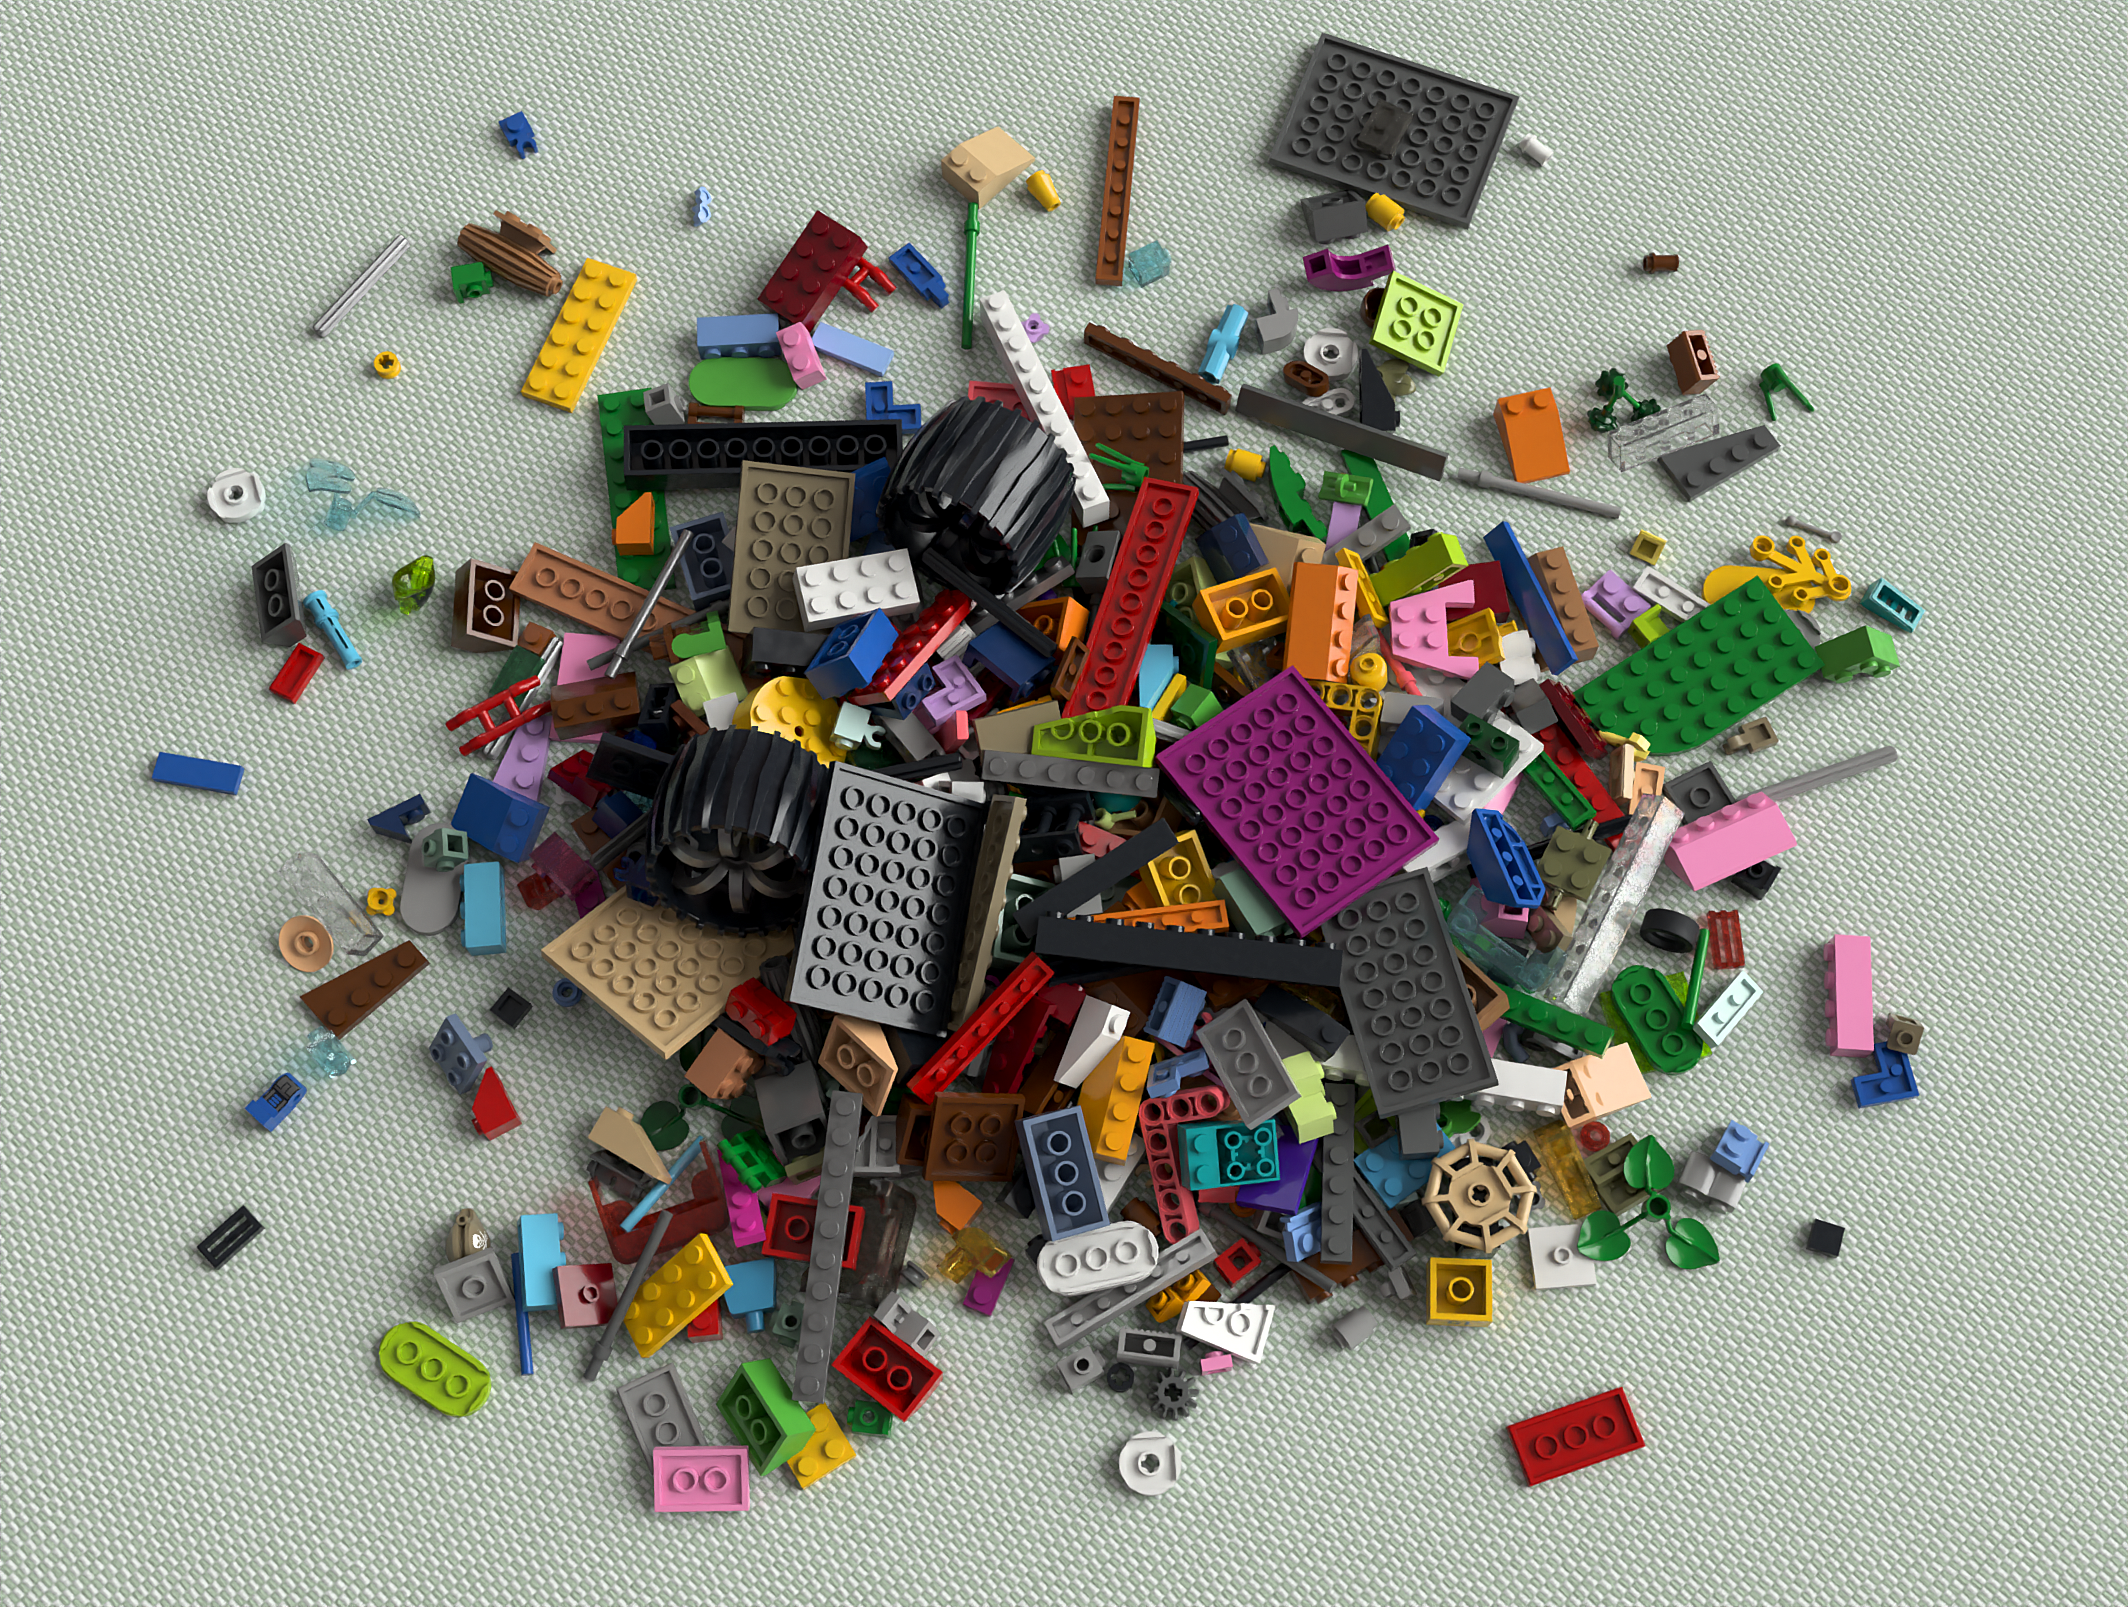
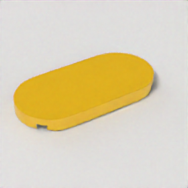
M1733 565L1721 566L1714 569L1704 581L1701 592L1702 600L1711 605L1757 575L1765 584L1772 574L1785 575L1793 572L1787 569ZM1811 582L1784 586L1779 593H1771L1783 610L1797 611L1798 609L1809 614L1816 601V598L1810 599L1804 606H1796L1790 599L1797 587L1813 588Z

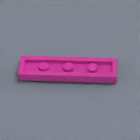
M718 1149L717 1153L736 1248L766 1240L757 1192L752 1193L747 1185L743 1186L738 1180V1173L731 1164L727 1165L721 1158L723 1154Z

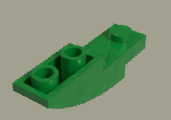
M1275 445L1271 446L1268 457L1269 487L1276 510L1288 532L1297 533L1301 531L1303 535L1318 538L1326 544L1328 532L1324 523L1321 520H1316L1312 514L1311 506L1307 500L1303 499L1306 486L1300 473L1293 471L1289 458L1283 451L1280 452Z

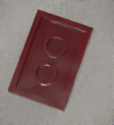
M1549 678L1539 684L1586 755L1597 760L1607 756L1609 753L1605 749V746L1608 745L1599 731L1595 732L1589 726L1592 720L1583 708L1579 709L1574 704L1573 700L1576 697L1567 685L1563 686L1560 681L1556 683Z

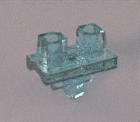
M320 1026L307 1035L311 1042L306 1047L308 1052L331 1079L345 1074L350 1065L356 1062L353 1055L332 1030L327 1033L324 1027Z

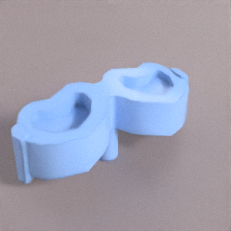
M703 186L694 191L697 203L692 208L693 212H695L693 216V225L695 227L707 222L711 217L707 204L711 202L712 198Z

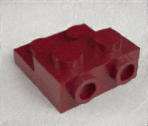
M583 749L552 767L547 778L593 809L605 795L608 794L611 797L617 792H624L625 790L587 778L586 773L594 754Z

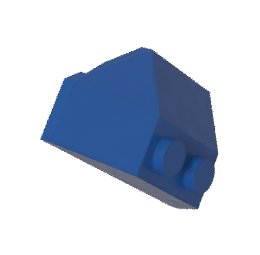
M1475 808L1471 816L1467 855L1487 901L1517 908L1537 909L1541 904L1546 889L1525 842L1513 827L1503 820V815L1498 810Z

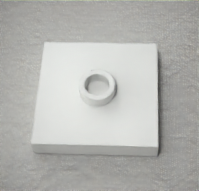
M1582 1224L1528 1228L1527 1239L1535 1290L1594 1286L1597 1284L1593 1259L1582 1255L1577 1249Z

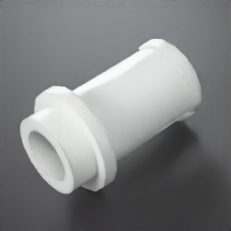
M1527 134L1519 144V147L1522 149L1521 152L1528 153L1541 166H1545L1552 158L1554 152L1536 140V135L1531 136Z

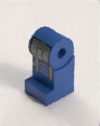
M287 1072L278 1077L256 1102L252 1100L244 1109L272 1132L305 1096L307 1088L291 1073Z

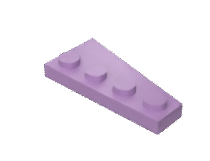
M542 715L517 728L494 777V783L537 802L540 801L551 741L549 734L552 716Z

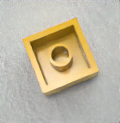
M1430 1257L1426 1263V1325L1488 1327L1493 1321L1492 1260Z

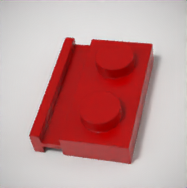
M1090 364L1067 367L1060 371L1051 370L1053 388L1068 418L1074 421L1075 397L1095 396Z

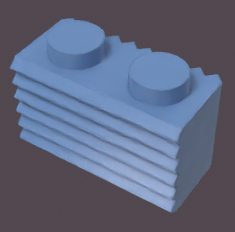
M1165 976L1162 987L1159 989L1160 993L1157 994L1158 998L1153 1005V1010L1150 1011L1151 1015L1148 1017L1149 1021L1146 1022L1144 1032L1185 1048L1187 1041L1193 1036V1026L1198 1013L1205 1006L1204 998L1207 992L1180 980Z

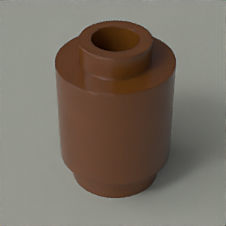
M1135 1197L1120 1211V1215L1124 1218L1123 1221H1134L1141 1224L1156 1239L1162 1234L1161 1218L1145 1200L1140 1201L1138 1197Z

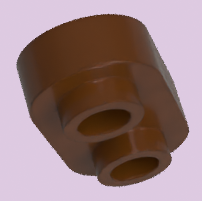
M1292 361L1283 367L1284 381L1306 395L1320 397L1330 388L1328 375L1305 361Z

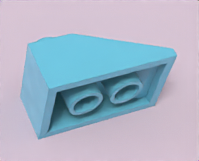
M1173 645L1147 646L1138 673L1139 707L1151 708L1152 712L1173 679V673L1179 672L1178 656H1173Z

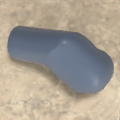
M1511 1022L1510 1024L1506 1023L1502 1028L1504 1048L1516 1063L1522 1064L1530 1058L1518 1042L1517 1036L1523 1033L1524 1028Z

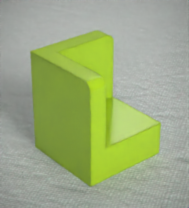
M1659 604L1632 620L1627 631L1641 649L1670 631L1658 617L1662 609Z

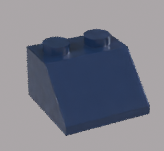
M1244 513L1228 518L1195 539L1218 585L1242 578L1269 564Z

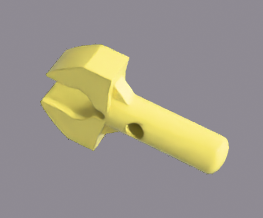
M1599 730L1608 744L1620 747L1625 743L1634 745V762L1645 760L1650 753L1647 750L1650 743L1642 735L1633 732L1630 738H1625L1614 733Z

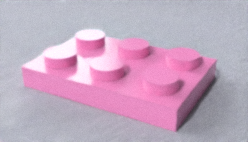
M748 1445L654 1448L655 1512L749 1510Z

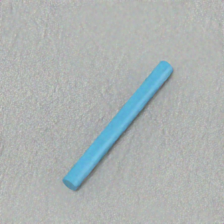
M699 1135L668 1170L672 1178L670 1184L659 1180L619 1225L624 1232L629 1233L704 1149L708 1144L705 1138Z

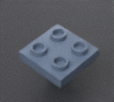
M455 1013L445 1018L429 1050L433 1060L439 1063L445 1072L448 1082L461 1095L471 1090L488 1060L483 1053L491 1051L493 1043L486 1033L473 1038Z

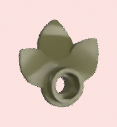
M1390 359L1381 366H1376L1394 402L1396 401V396H1405L1416 391L1413 380L1405 374L1409 367L1408 362L1401 359Z

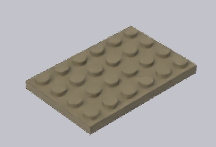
M744 460L741 462L727 632L749 634L753 627L830 635L834 627L805 632L792 578L797 567L848 559L855 485L854 473Z

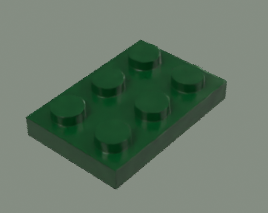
M1163 601L1152 632L1151 645H1173V656H1178L1179 658L1178 673L1186 676V680L1194 685L1207 690L1211 689L1218 639L1168 602Z

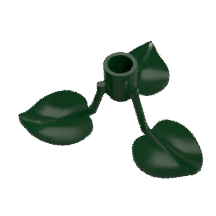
M709 1025L680 1048L679 1060L684 1071L687 1072L715 1034L716 1031ZM690 1082V1084L682 1086L678 1092L680 1113L675 1104L668 1101H658L646 1109L640 1125L656 1151L674 1149L686 1140L690 1131L688 1123L682 1119L686 1114V1108L699 1110L707 1106L727 1115L721 1123V1130L728 1142L736 1134L755 1129L762 1140H764L768 1136L765 1132L759 1101L750 1096H739L732 1100L730 1110L708 1101L707 1095Z

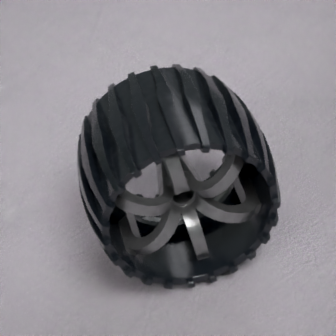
M736 724L729 725V728L726 730H717L716 727H713L706 734L701 736L695 734L687 744L683 743L673 756L660 780L647 824L645 874L646 880L650 882L651 893L653 896L658 895L661 899V906L664 909L671 908L675 911L676 918L680 921L686 918L696 923L695 928L702 930L703 927L718 930L717 935L723 936L724 932L738 933L739 938H746L747 934L758 933L760 937H766L769 931L777 930L780 933L785 931L789 924L793 923L796 925L799 923L828 768L825 764L821 765L817 761V754L814 751L807 752L801 747V742L797 739L791 742L780 737L781 732L774 730L773 734L758 731L759 726L752 725L751 730L737 729Z

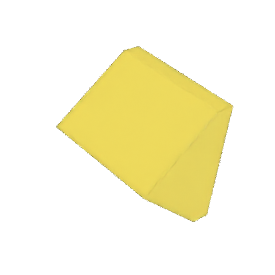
M1641 529L1629 554L1655 566L1667 541Z

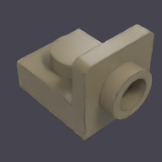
M1889 1013L1886 1025L1889 1027L1890 1033L1886 1046L1892 1050L1916 1055L1924 1026L1919 1020Z

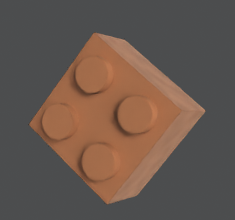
M718 1028L684 1077L709 1098L734 1099L745 1091L747 1087L746 1082L750 1076L761 1069L764 1064L763 1058L765 1055L757 1053Z

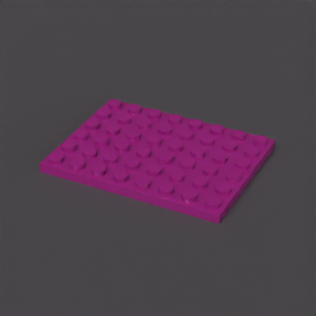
M1293 665L1155 757V762L1181 794L1197 807L1203 816V821L1300 939L1438 844L1439 841L1438 836Z

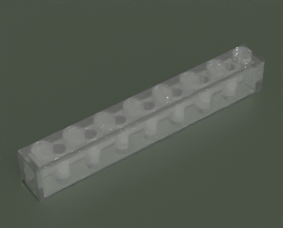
M1643 793L1575 930L1573 939L1543 995V998L1552 1005L1585 1018L1685 814L1665 796Z

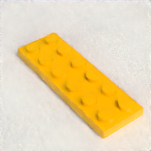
M590 258L586 259L521 389L523 397L570 413L573 412L638 280L636 274Z

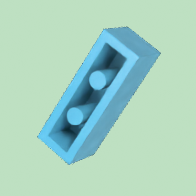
M499 861L464 864V874L460 875V888L465 893V902L460 903L461 918L465 919V929L461 930L462 947H466L471 956L506 953L505 870Z
M558 1213L521 1215L517 1221L522 1310L523 1312L558 1310L552 1269L556 1266H566L565 1252H560L559 1240L564 1239L563 1222H558Z

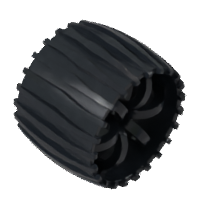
M968 396L961 397L957 401L951 400L921 426L893 465L882 489L876 509V517L879 518L877 523L878 530L884 531V542L886 545L892 544L895 550L907 548L913 573L918 570L928 578L926 583L932 585L933 582L944 586V590L948 589L949 591L958 589L921 560L923 552L932 547L990 593L1001 599L1004 595L1010 594L1027 578L1045 556L1057 537L1074 495L1076 478L1072 476L1074 467L1072 463H1068L1066 460V450L1064 448L1059 449L1054 443L1055 436L1052 433L1046 435L1038 428L1040 422L1036 419L1030 422L1021 416L1022 410L1016 408L1014 411L1003 407L1002 401L996 400L994 403L986 402L985 397L978 396L975 400H970Z

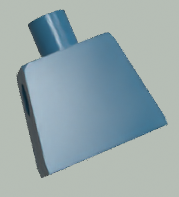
M771 1257L724 1266L733 1283V1286L723 1293L733 1319L745 1318L748 1334L765 1331L763 1314L774 1312L777 1304V1264L775 1259Z

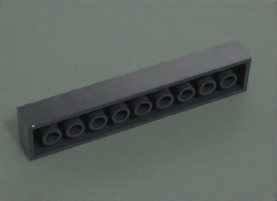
M902 419L625 425L624 479L626 489L628 491L739 488L741 462L743 460L851 473L885 457L892 469L903 450Z
M1046 911L1045 916H1039L1035 946V954L1329 988L1340 987L1343 950H1337L1334 943L1318 942L1315 943V947L1306 946V940L1290 938L1288 940L1285 939V944L1275 943L1276 937L1257 935L1255 940L1245 939V933L1227 932L1225 937L1215 936V930L1203 928L1195 929V933L1184 932V926L1167 925L1165 930L1154 929L1155 923L1136 921L1135 927L1125 926L1124 920L1106 918L1105 923L1093 922L1094 916L1076 914L1075 920L1063 919L1064 913Z

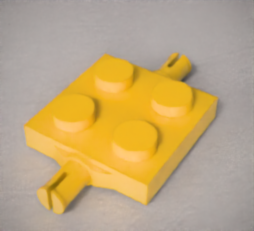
M1490 608L1446 624L1448 656L1478 657L1479 669L1486 662L1493 665L1504 661L1502 637L1517 632V625L1512 620L1498 626L1494 613Z

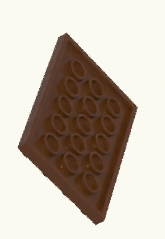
M1183 391L1075 397L1074 430L1088 458L1089 454L1093 453L1126 464L1096 448V443H1101L1134 461L1144 463L1145 466L1149 467V478L1183 484L1185 396ZM1089 458L1101 484H1126V481L1121 480L1122 470ZM1137 487L1136 492L1105 490L1110 500L1109 519L1084 528L1072 506L1071 529H1077V557L1082 556V545L1086 541L1088 532H1092L1094 525L1098 526V531L1119 530L1122 537H1124L1140 488Z

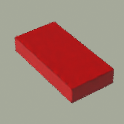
M298 643L269 687L270 692L296 704L325 659L323 654Z

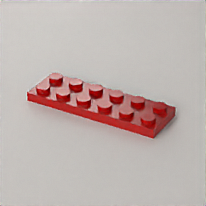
M946 589L938 593L934 598L935 602L930 607L924 609L919 614L917 622L906 628L903 632L904 636L892 645L893 649L882 660V666L871 677L872 682L863 689L855 688L849 695L848 700L851 704L862 706L891 701L977 603L959 589L952 591Z

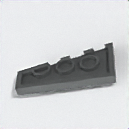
M1762 425L1659 455L1657 461L1687 501L1691 502L1777 452L1781 445L1767 427Z

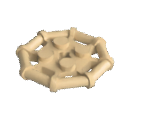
M1473 1138L1467 1139L1466 1143L1443 1156L1432 1159V1168L1425 1196L1421 1200L1422 1205L1427 1207L1444 1237L1442 1239L1444 1241H1452L1483 1250L1484 1253H1492V1249L1519 1234L1527 1232L1528 1217L1533 1196L1537 1193V1189L1525 1174L1513 1150L1507 1151L1475 1142ZM1477 1155L1501 1162L1497 1167H1489L1483 1165L1484 1163L1478 1162ZM1469 1156V1165L1458 1171L1450 1167L1455 1162ZM1505 1166L1508 1167L1519 1187H1511L1502 1172ZM1444 1173L1451 1178L1448 1193L1438 1195ZM1477 1187L1479 1191L1485 1189L1487 1195L1484 1197V1203H1481L1479 1200L1475 1201L1472 1198L1474 1188ZM1514 1195H1521L1515 1217L1509 1212L1510 1200ZM1440 1203H1448L1457 1220L1452 1226L1439 1206ZM1501 1219L1506 1220L1510 1224L1490 1236V1225ZM1462 1223L1470 1227L1481 1228L1482 1237L1458 1231L1457 1229Z

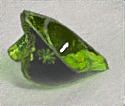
M423 555L400 568L393 575L392 587L394 598L398 601L402 614H410L412 610L419 611L428 601L435 586L433 557Z

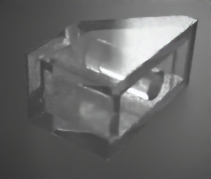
M1370 614L1364 615L1353 625L1349 676L1350 665L1356 657L1367 653H1375L1381 656L1380 637Z

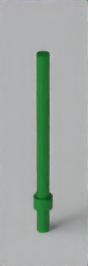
M975 202L968 203L967 220L964 222L966 251L961 348L965 350L972 348L977 236L980 234L978 204Z

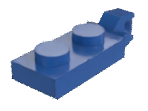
M911 243L906 244L888 257L889 263L925 300L928 301L932 298L933 302L941 309L950 303L948 301L949 294L944 290L946 285L943 282L942 276Z

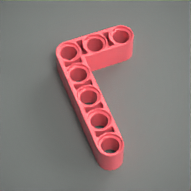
M1221 1085L1179 1090L1167 1098H1160L1159 1096L1153 1099L1149 1098L1143 1101L1139 1107V1119L1165 1238L1173 1245L1199 1230V1220L1193 1192L1182 1186L1177 1125L1179 1122L1211 1118L1224 1111L1230 1104V1095L1226 1088ZM1208 1095H1212L1216 1099V1108L1209 1104ZM1181 1099L1187 1102L1189 1106L1188 1112L1181 1108ZM1153 1103L1160 1108V1116L1153 1112ZM1159 1133L1166 1137L1167 1146L1160 1142ZM1165 1163L1172 1167L1173 1175L1168 1174L1165 1169ZM1171 1193L1178 1196L1179 1205L1172 1201ZM1177 1222L1185 1227L1186 1234L1178 1230Z

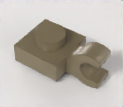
M1763 717L1741 725L1738 729L1740 735L1728 738L1726 740L1727 743L1722 746L1727 756L1747 747L1750 754L1775 746L1779 740L1767 717Z

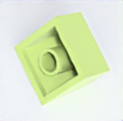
M729 645L726 646V649L697 655L668 667L682 702L699 719L707 717L702 702L736 692L738 701L741 702L749 694Z

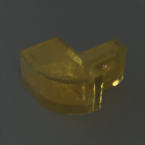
M968 1227L959 1230L951 1236L957 1245L945 1255L944 1259L936 1267L942 1275L959 1284L974 1267L992 1278L1012 1255L1000 1241L982 1229Z

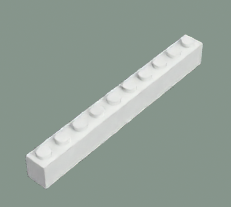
M1005 290L980 298V319L1030 421L1033 422L1036 419L1040 422L1038 428L1046 435L1052 433L1055 436L1054 443L1059 449L1064 448L1066 450V460L1068 463L1073 464L1074 472L1072 476L1076 478V486L1071 504L1082 527L1084 528L1109 519L1110 500Z
M1266 1021L1265 1031L1281 1060L1309 1051L1274 1023ZM1348 1035L1334 1056L1326 1062H1323L1310 1052L1314 1062H1320L1327 1079L1341 1081L1345 1078L1355 1080V1083L1359 1085L1370 1086L1354 1035ZM1491 1059L1498 1079V1086L1450 1099L1451 1101L1474 1100L1476 1104L1481 1106L1503 1105L1506 1106V1109L1516 1112L1524 1111V1109L1536 1111L1540 1116L1552 1117L1554 1114L1559 1115L1563 1107L1567 1071Z

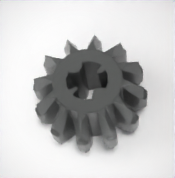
M1169 1367L1168 1378L1159 1371L1156 1373V1376L1160 1383L1152 1380L1149 1382L1148 1386L1157 1392L1147 1393V1399L1158 1400L1151 1405L1150 1409L1154 1412L1162 1407L1163 1410L1161 1411L1160 1418L1163 1420L1169 1411L1172 1412V1421L1176 1422L1178 1420L1177 1411L1179 1410L1187 1418L1190 1413L1186 1406L1190 1408L1197 1407V1402L1189 1397L1198 1396L1199 1390L1188 1389L1195 1383V1379L1192 1377L1184 1382L1183 1379L1186 1371L1183 1369L1178 1377H1174V1369ZM1170 1387H1174L1175 1391L1182 1395V1397L1177 1396L1175 1402L1171 1401L1170 1396H1165L1164 1392H1169Z

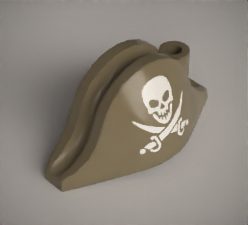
M473 1208L462 1209L448 1233L445 1251L449 1263L491 1247L489 1235Z

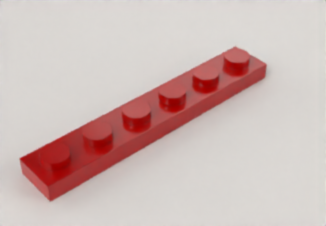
M1557 723L1532 734L1534 738L1544 745V752L1597 811L1596 816L1592 818V824L1594 821L1599 824L1625 816ZM1635 829L1603 839L1627 872L1653 854Z
M1032 951L906 1085L930 1106L934 1100V1093L943 1092L1055 972Z

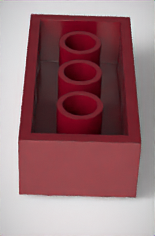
M817 210L757 300L766 310L773 314L778 313L779 318L788 324L794 325L801 322L811 333L868 246L860 236Z

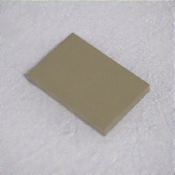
M1047 701L973 719L981 767L983 766L984 750L1032 755L1034 725L1061 719L1058 701Z

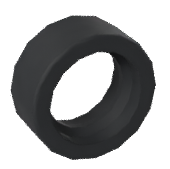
M1661 908L1649 909L1645 913L1640 928V936L1644 941L1654 947L1673 953L1691 952L1694 949L1699 934V925L1696 921L1682 913Z

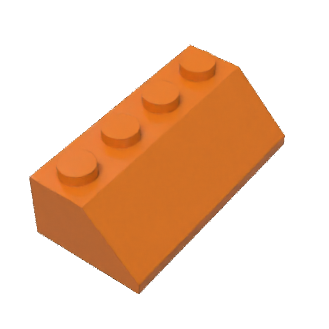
M1294 562L1283 671L1293 665L1306 681L1316 680L1347 684L1359 570L1336 565Z

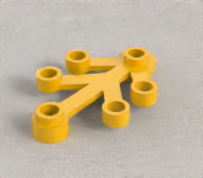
M1757 536L1750 545L1749 551L1753 559L1757 561L1767 559L1793 572L1785 575H1770L1765 586L1771 593H1779L1784 586L1812 582L1818 585L1809 589L1804 587L1795 588L1790 599L1796 606H1804L1810 599L1826 596L1833 601H1844L1851 594L1849 579L1844 575L1836 573L1830 561V553L1826 549L1819 548L1810 559L1805 548V540L1800 536H1792L1786 544L1787 551L1796 555L1798 562L1775 551L1774 542L1767 536ZM1813 565L1821 568L1824 575L1816 572Z

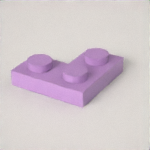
M956 654L932 667L934 676L944 689L921 700L922 707L937 727L945 723L956 710L968 711L987 701L986 693Z

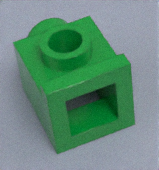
M483 262L450 267L453 290L459 304L464 303V298H478L482 295L490 294V288L494 287L491 271L486 272Z
M856 1400L855 1407L849 1406L847 1425L852 1426L853 1434L890 1439L893 1414L878 1402ZM867 1412L875 1414V1418L871 1423H866L863 1420Z

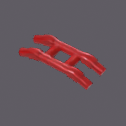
M861 257L856 265L860 269L850 279L847 278L842 287L849 291L853 297L872 313L879 305L859 284L870 276L889 295L897 287L881 269Z
M534 675L517 682L446 721L447 729L452 732L478 717L485 730L482 734L459 747V751L463 756L466 757L499 737L552 711L550 700H547L521 713L513 699L541 685L538 676ZM503 704L511 719L495 726L488 711Z

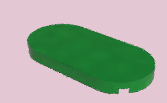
M1633 965L1622 970L1611 986V1002L1647 1062L1655 1070L1666 1075H1681L1690 1071L1701 1057L1703 1039L1693 1029L1686 1030L1681 1027L1684 1006L1665 976L1658 970L1644 967V965Z

